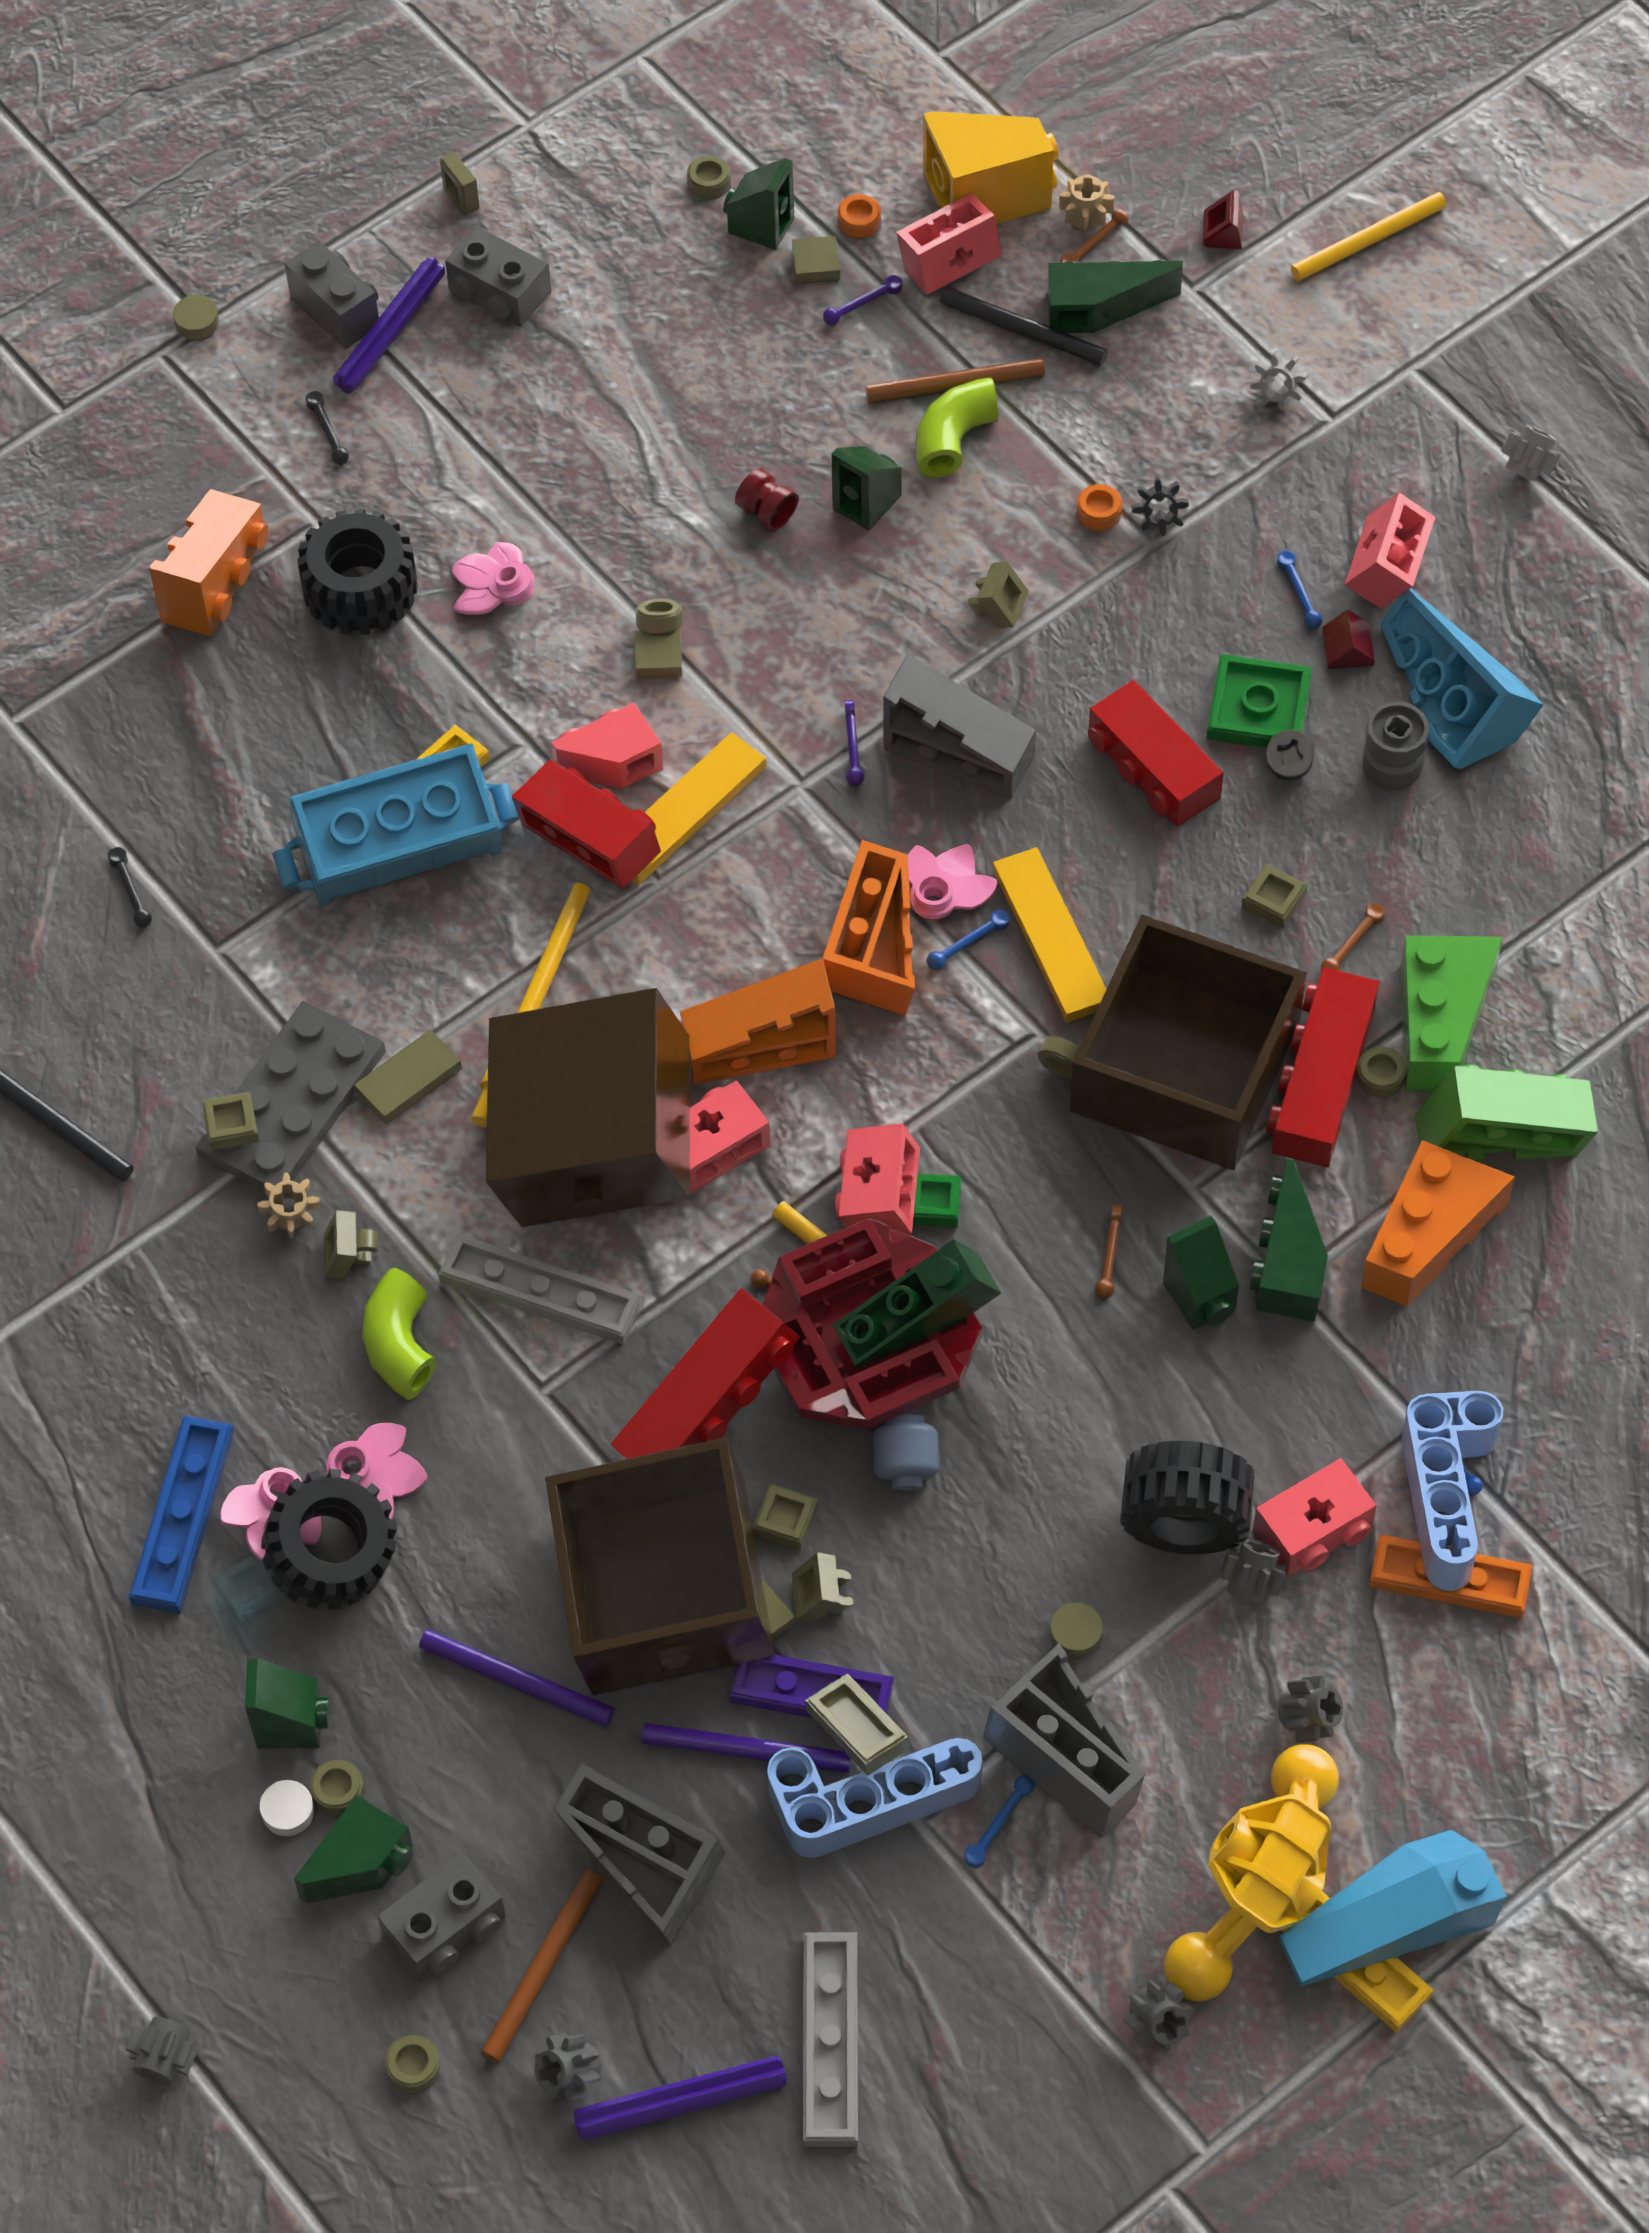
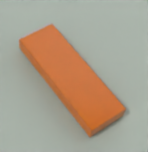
M1379 1534L1369 1587L1522 1618L1532 1565L1476 1554L1472 1575L1468 1584L1454 1591L1441 1590L1435 1587L1426 1576L1420 1542Z

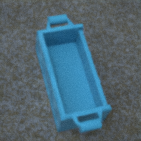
M473 743L291 796L289 797L290 814L296 837L288 842L284 848L276 850L272 854L283 889L292 890L296 888L314 891L319 907L329 905L328 901H331V899L364 889L388 884V882L431 869H439L445 867V865L488 852L492 856L499 854L502 848V831L508 825L520 819L512 800L508 783L498 785L486 783ZM490 791H491V794H492V797H493V800H494L496 809H497V811H498V814H499L501 823L499 822V819H498V817H497V814H496V811H495V808H494V805H493V802H492V799H491V796H490V793H489ZM298 848L301 850L310 877L309 880L301 882L291 850Z

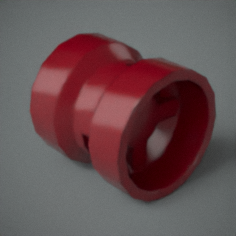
M757 468L746 476L735 495V504L747 514L755 513L758 515V521L770 531L782 528L793 516L799 502V495L786 485L778 486L775 478L763 468Z

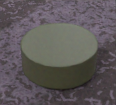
M710 155L693 160L687 169V185L690 192L702 199H716L727 193L731 186V172L727 162L719 157Z
M187 296L181 299L174 307L173 318L176 330L185 338L192 340L207 338L219 326L217 306L213 300L206 296Z
M652 599L641 603L636 608V626L641 631L667 633L679 629L683 624L682 607L673 600Z
M1049 1036L1045 1038L1037 1056L1040 1063L1049 1071L1061 1077L1072 1079V1063L1079 1050V1046L1066 1039Z
M1374 1047L1365 1051L1360 1056L1357 1064L1356 1080L1359 1087L1365 1093L1374 1097L1394 1095L1404 1084L1406 1074L1405 1061L1398 1052L1387 1047Z
M1070 1603L1062 1606L1055 1612L1051 1621V1641L1054 1647L1060 1643L1068 1657L1081 1658L1088 1656L1101 1643L1103 1623L1095 1609L1083 1603Z
M331 1760L323 1763L315 1770L310 1780V1791L313 1801L319 1810L328 1815L341 1816L356 1794L363 1798L364 1784L359 1770L353 1764L344 1760Z
M407 2035L399 2038L389 2047L385 2057V2067L390 2082L397 2089L406 2093L425 2091L436 2082L440 2074L441 2063L435 2045L423 2036Z

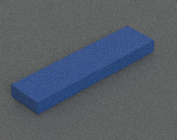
M183 1415L129 1594L131 1605L181 1614L234 1435L232 1424Z

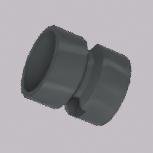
M1389 702L1379 706L1370 715L1367 723L1362 763L1366 776L1377 786L1387 789H1402L1412 785L1420 777L1424 765L1429 725L1424 713L1414 705L1405 702Z

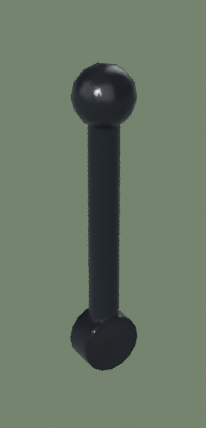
M312 391L306 395L307 407L316 412L332 447V460L336 464L343 465L348 461L349 453L340 446L323 409L324 398L322 393Z
M115 847L108 853L109 863L119 871L135 911L134 923L141 928L147 927L152 922V915L148 910L144 909L126 866L128 857L125 849Z

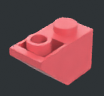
M634 702L621 709H612L603 714L600 719L579 729H570L551 742L554 762L565 769L568 767L576 769L587 781L623 789L663 769L661 742Z

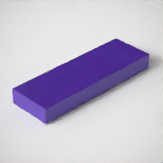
M775 1655L769 1658L737 1664L730 1692V1703L813 1718L807 1712L805 1700L848 1673L878 1706L888 1714L894 1677Z

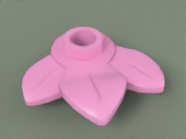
M497 542L491 547L488 555H467L457 561L452 567V573L456 580L466 587L453 606L455 612L460 614H486L501 603L508 606L520 605L531 597L534 590V575L530 567L523 563V554L519 548L510 543Z
M969 844L952 848L936 858L930 851L919 845H916L908 854L909 883L912 886L910 890V904L912 909L921 917L940 919L948 916L954 909H975L982 906L995 893L997 879L986 875H975V859ZM931 896H936L941 900L930 901L927 900V898Z
M379 1423L368 1427L357 1441H346L337 1445L330 1452L326 1462L327 1474L329 1469H341L340 1478L344 1479L350 1478V1475L344 1473L345 1465L354 1460L362 1464L361 1469L356 1473L362 1476L359 1484L367 1489L373 1483L380 1489L377 1499L380 1502L388 1499L392 1507L389 1514L390 1519H393L394 1516L393 1497L400 1498L412 1494L420 1489L428 1480V1475L420 1463L410 1455L400 1451L406 1438V1428L394 1423Z
M279 1467L268 1470L259 1476L255 1484L234 1488L227 1496L220 1511V1522L222 1524L246 1528V1541L249 1549L261 1561H263L266 1553L265 1549H261L262 1536L265 1531L264 1526L277 1499L271 1492L285 1493L291 1482L297 1478L300 1479L295 1472L287 1468ZM321 1516L309 1519L301 1525L300 1537L302 1543L307 1545L317 1544L322 1531Z

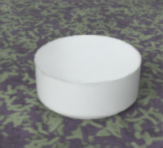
M282 1780L272 1784L265 1790L260 1800V1812L265 1826L271 1832L280 1836H293L304 1831L312 1822L314 1804L309 1790L303 1784L293 1780Z

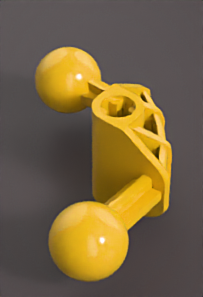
M1299 1744L1283 1751L1274 1762L1271 1771V1785L1277 1798L1240 1808L1214 1840L1210 1849L1208 1866L1231 1907L1207 1933L1191 1932L1177 1938L1167 1950L1164 1959L1166 1980L1168 1984L1172 1982L1184 1992V1999L1201 2002L1211 2000L1220 1995L1226 1989L1232 1977L1233 1962L1231 1955L1256 1927L1267 1933L1293 1927L1318 1899L1325 1883L1331 1832L1329 1818L1320 1812L1319 1809L1326 1806L1333 1799L1339 1784L1337 1766L1332 1757L1323 1749L1314 1745Z

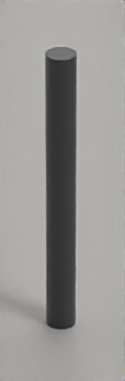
M946 286L941 294L940 303L1099 366H1102L1107 358L1108 349Z
M0 1069L1 1094L123 1182L131 1176L134 1170L132 1164Z

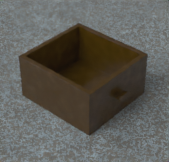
M1141 914L1073 1060L1070 1112L1235 1171L1292 1042L1296 1025L1300 1023L1307 972Z
M657 988L489 1018L486 1183L521 1227L690 1199L689 1034Z
M727 1437L545 1477L572 1654L593 1696L775 1656L744 1478Z

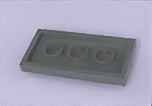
M302 1001L235 1092V1094L249 1091L251 1093L259 1142L211 1151L206 1132L195 1147L197 1156L265 1191L264 1184L266 1182L274 1186L282 1182L284 1173H288L290 1180L293 1181L356 1094L354 1084L371 1073L386 1052L384 1041Z

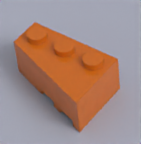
M210 489L186 520V526L191 528L183 538L172 537L168 543V550L172 551L164 562L154 560L149 567L161 622L212 637L219 622H224L228 618L232 607V596L238 585L243 586L247 581L250 572V561L256 550L261 551L267 541L268 525L264 523L260 503Z
M864 840L861 841L823 955L831 992L904 1016L907 1014L915 991V976L912 973L911 956L913 941L912 935H910L909 911L911 906L907 854Z
M823 958L680 1011L681 1024L689 1034V1068L693 1085L836 1057L835 1005Z
M1422 1140L1365 1260L1361 1288L1408 1306L1448 1266L1449 1261L1466 1244L1469 1245L1478 1237L1479 1231L1496 1214L1500 1215L1509 1206L1515 1176Z

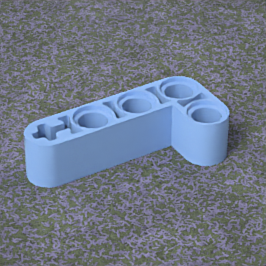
M1483 1391L1419 1395L1411 1400L1407 1407L1401 1443L1425 1573L1428 1580L1435 1587L1446 1591L1458 1590L1468 1584L1472 1575L1478 1546L1462 1458L1481 1457L1492 1452L1497 1444L1503 1418L1501 1402L1494 1395ZM1422 1426H1429L1433 1429L1424 1428ZM1429 1468L1437 1469L1441 1472L1432 1471ZM1437 1512H1445L1449 1515H1441ZM1450 1545H1451V1549H1450V1550H1449V1549H1445L1446 1546H1450Z
M949 1739L888 1762L868 1776L862 1772L824 1787L811 1757L801 1749L786 1748L775 1753L769 1761L767 1768L769 1796L787 1840L794 1852L803 1857L815 1858L971 1799L977 1794L981 1786L982 1756L976 1744L968 1739ZM958 1766L961 1772L967 1773L959 1775L958 1771L955 1768L950 1767ZM795 1773L802 1776L804 1781L797 1786L790 1787L780 1783L779 1779L786 1774ZM932 1773L934 1774L935 1783H938V1782H939V1785H936V1786H935V1785L933 1784V1775H932ZM913 1782L920 1785L922 1790L915 1795L909 1796L900 1793L896 1788L902 1783ZM859 1800L867 1801L873 1806L872 1810L864 1814L853 1813L847 1807L854 1801ZM808 1819H815L824 1824L821 1830L813 1833L804 1832L798 1826L801 1822Z

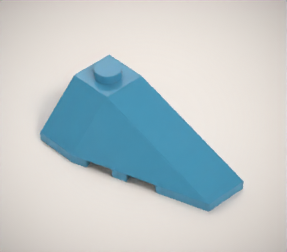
M1412 588L1398 597L1380 622L1396 664L1399 668L1404 669L1411 685L1412 691L1409 692L1412 702L1415 706L1420 707L1428 720V740L1454 768L1463 769L1516 743L1544 704L1515 675Z
M1448 1830L1403 1844L1280 1935L1278 1941L1299 1986L1302 1987L1492 1927L1496 1923L1507 1896L1485 1851L1455 1831Z

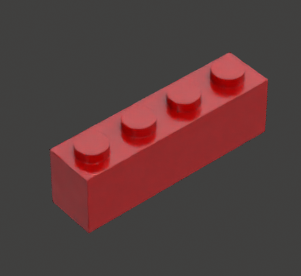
M1323 967L1318 985L1308 984L1302 1011L1309 1012L1306 1025L1301 1023L1296 1025L1290 1051L1297 1053L1294 1065L1287 1063L1284 1065L1278 1092L1285 1093L1282 1106L1273 1104L1266 1128V1133L1274 1135L1272 1154L1329 1168L1355 1080L1358 1060L1362 1055L1376 1007L1379 980Z
M741 1287L610 1445L626 1459L723 1438L728 1429V1423L741 1407H745L753 1402L760 1392L762 1382L772 1370L780 1367L789 1359L793 1352L794 1344L800 1336Z

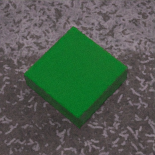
M918 1173L913 1225L958 1227L961 1176Z

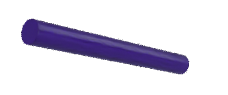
M426 1629L421 1637L419 1648L602 1726L608 1727L615 1713L614 1707L432 1630Z
M651 1723L644 1724L642 1733V1744L770 1761L773 1755L782 1749L797 1748L806 1752L811 1757L816 1768L850 1773L852 1762L848 1754L842 1750Z

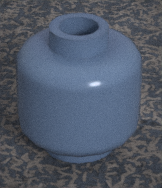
M913 1414L898 1415L885 1421L884 1425L878 1427L873 1432L874 1474L879 1479L892 1482V1490L923 1489L922 1481L934 1477L939 1472L938 1432L932 1425L925 1423L924 1416Z

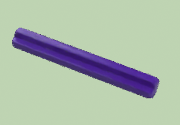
M428 257L420 264L333 376L334 384L344 393L349 394L357 389L445 275L444 265L440 264L436 258Z
M780 2057L764 2058L578 2108L574 2111L575 2126L581 2140L593 2139L782 2088L786 2085V2073Z

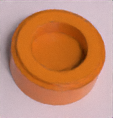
M855 194L843 199L837 209V221L840 230L852 238H866L875 234L881 226V207L878 201L864 194Z
M1095 484L1086 487L1077 498L1076 513L1078 520L1085 527L1097 531L1114 527L1122 516V497L1116 489L1108 485Z

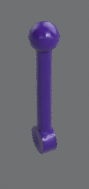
M897 275L888 276L885 284L837 309H826L823 313L824 322L828 325H835L839 322L841 316L886 293H900L903 284L902 279Z
M846 700L845 717L850 770L846 774V779L850 785L858 786L863 783L865 775L859 768L854 700Z

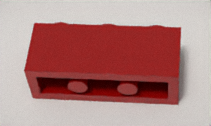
M1134 679L1090 707L1088 729L1090 742L1098 752H1106L1117 764L1122 777L1129 784H1136L1147 795L1151 807L1157 814L1161 816L1166 815L1176 827H1179L1221 799L1224 772Z
M551 759L511 796L522 826L622 889L661 852L655 834L656 825L644 811L640 809L631 810L623 805L610 790L606 788L597 789L589 784L576 769L572 767L565 769Z

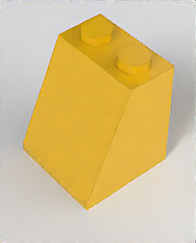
M933 111L923 114V174L940 209L970 193H973L995 215L996 224L1052 208V189L1057 188V177L1053 168V162L1059 157L1058 147L1054 136L1051 133H1045L1039 118Z

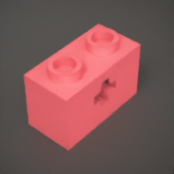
M973 193L896 232L904 272L926 295L1002 256L995 215Z
M1401 493L1396 494L1369 514L1366 518L1344 585L1379 609H1382L1412 588L1435 516Z
M737 1080L724 1088L716 1087L708 1091L701 1098L700 1102L690 1107V1194L771 1146L769 1121Z
M903 1123L847 1130L846 1149H843L840 1153V1169L843 1175L841 1192L837 1193L835 1198L837 1217L846 1227L870 1217L888 1225L890 1230L912 1234L920 1146Z
M1342 1458L1256 1507L1253 1530L1262 1542L1273 1546L1279 1551L1280 1555L1277 1562L1286 1565L1284 1572L1289 1577L1301 1569L1308 1572L1317 1568L1329 1557V1552L1341 1545L1346 1544L1350 1547L1365 1539L1372 1531L1377 1505Z

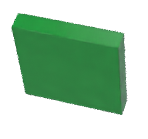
M1220 654L1206 739L1267 748L1272 737L1281 731L1295 730L1302 733L1313 667Z

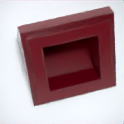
M1233 190L1204 210L1203 245L1208 248L1242 249L1243 210L1238 191Z
M1347 609L1322 627L1328 669L1374 666L1375 659L1369 624Z

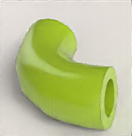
M991 377L953 387L929 405L916 431V459L920 473L924 476L940 478L956 472L963 462L960 450V441L963 435L974 427L998 422L997 395Z
M390 1268L380 1279L365 1305L362 1342L372 1369L397 1394L406 1400H412L426 1387L436 1368V1359L425 1352L415 1342L412 1335V1322L421 1308L428 1302V1296L422 1286L407 1273L397 1268Z

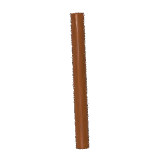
M1043 358L871 384L865 386L868 403L944 392L953 387L983 378L991 377L994 383L1045 376Z
M588 1869L583 1871L480 2052L489 2061L500 2063L602 1883L603 1879L597 1873Z

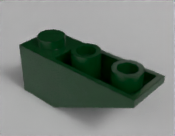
M1068 261L1064 263H1048L1047 295L1049 326L1065 333H1094L1181 294L1183 261Z
M1287 1158L1283 1176L1273 1175L1268 1204L1277 1206L1274 1219L1264 1217L1259 1247L1267 1248L1265 1262L1255 1260L1250 1290L1259 1291L1256 1310L1315 1322L1328 1254L1295 1160Z
M953 1239L836 1322L833 1327L854 1365L861 1367L962 1322L1000 1295L1001 1291L979 1253Z

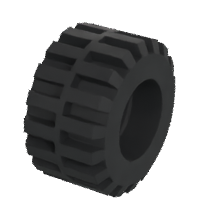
M355 509L353 514H346L345 510L335 512L336 518L331 520L327 516L318 521V529L311 527L305 534L306 542H301L298 549L299 558H297L303 597L306 607H310L311 615L316 620L322 619L323 626L331 630L338 626L341 633L351 635L352 630H360V635L370 634V629L376 627L382 631L389 628L390 620L400 621L405 616L404 609H411L414 603L413 594H417L418 589L413 547L410 544V537L406 530H400V524L393 518L385 521L384 513L374 511L372 515L366 514L365 509ZM365 566L376 569L360 577L340 575L342 572L354 567Z
M1180 1440L1163 1441L1143 1446L1141 1450L1131 1453L1130 1458L1126 1461L1120 1517L1121 1525L1124 1526V1531L1128 1535L1135 1537V1540L1167 1552L1195 1555L1219 1553L1230 1547L1235 1548L1240 1545V1542L1249 1537L1255 1478L1254 1470L1242 1456L1233 1454V1451L1213 1444Z
M329 1469L327 1476L321 1477L319 1470L309 1472L302 1482L299 1478L291 1482L286 1492H281L276 1499L264 1526L265 1531L261 1541V1549L266 1551L263 1557L265 1569H273L274 1571L271 1579L277 1588L283 1584L288 1587L287 1597L295 1602L299 1596L307 1598L306 1607L314 1609L318 1608L320 1602L328 1603V1610L339 1609L342 1602L348 1601L352 1605L360 1601L365 1592L369 1594L377 1586L380 1578L383 1577L395 1552L397 1543L394 1540L397 1532L396 1519L389 1518L392 1507L388 1499L380 1502L377 1499L380 1489L373 1483L367 1489L361 1486L359 1483L362 1476L352 1472L349 1479L340 1478L341 1469ZM319 1516L339 1519L353 1531L358 1543V1552L353 1558L340 1563L321 1561L311 1555L303 1545L300 1537L301 1525L309 1519Z

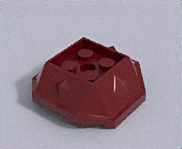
M869 1217L778 1257L763 1306L800 1336L794 1344V1349L789 1359L780 1367L774 1368L800 1418L869 1429L960 1388L982 1338V1326L974 1313L958 1324L861 1367L854 1365L833 1327L836 1322L938 1250L936 1246L911 1235L890 1230L888 1225Z

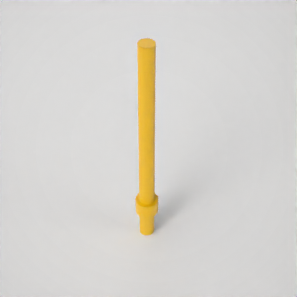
M583 883L573 884L517 1013L540 1009L591 893V889ZM488 1068L480 1084L483 1090L471 1116V1121L480 1127H487Z

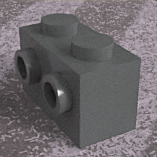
M475 226L445 260L448 288L462 300H470L487 309L496 318L506 319L520 327L551 293L549 263L478 226Z
M320 240L284 263L290 298L345 350L365 337L379 319L377 308L379 296L374 285L367 278L358 277L350 269L348 262L338 251L332 252Z
M462 1851L377 1917L383 1937L417 1978L423 1981L432 1973L440 1975L447 1971L458 1960L459 1952L473 1941L483 1942L491 1937L500 1928L501 1920L506 1916L502 1897Z

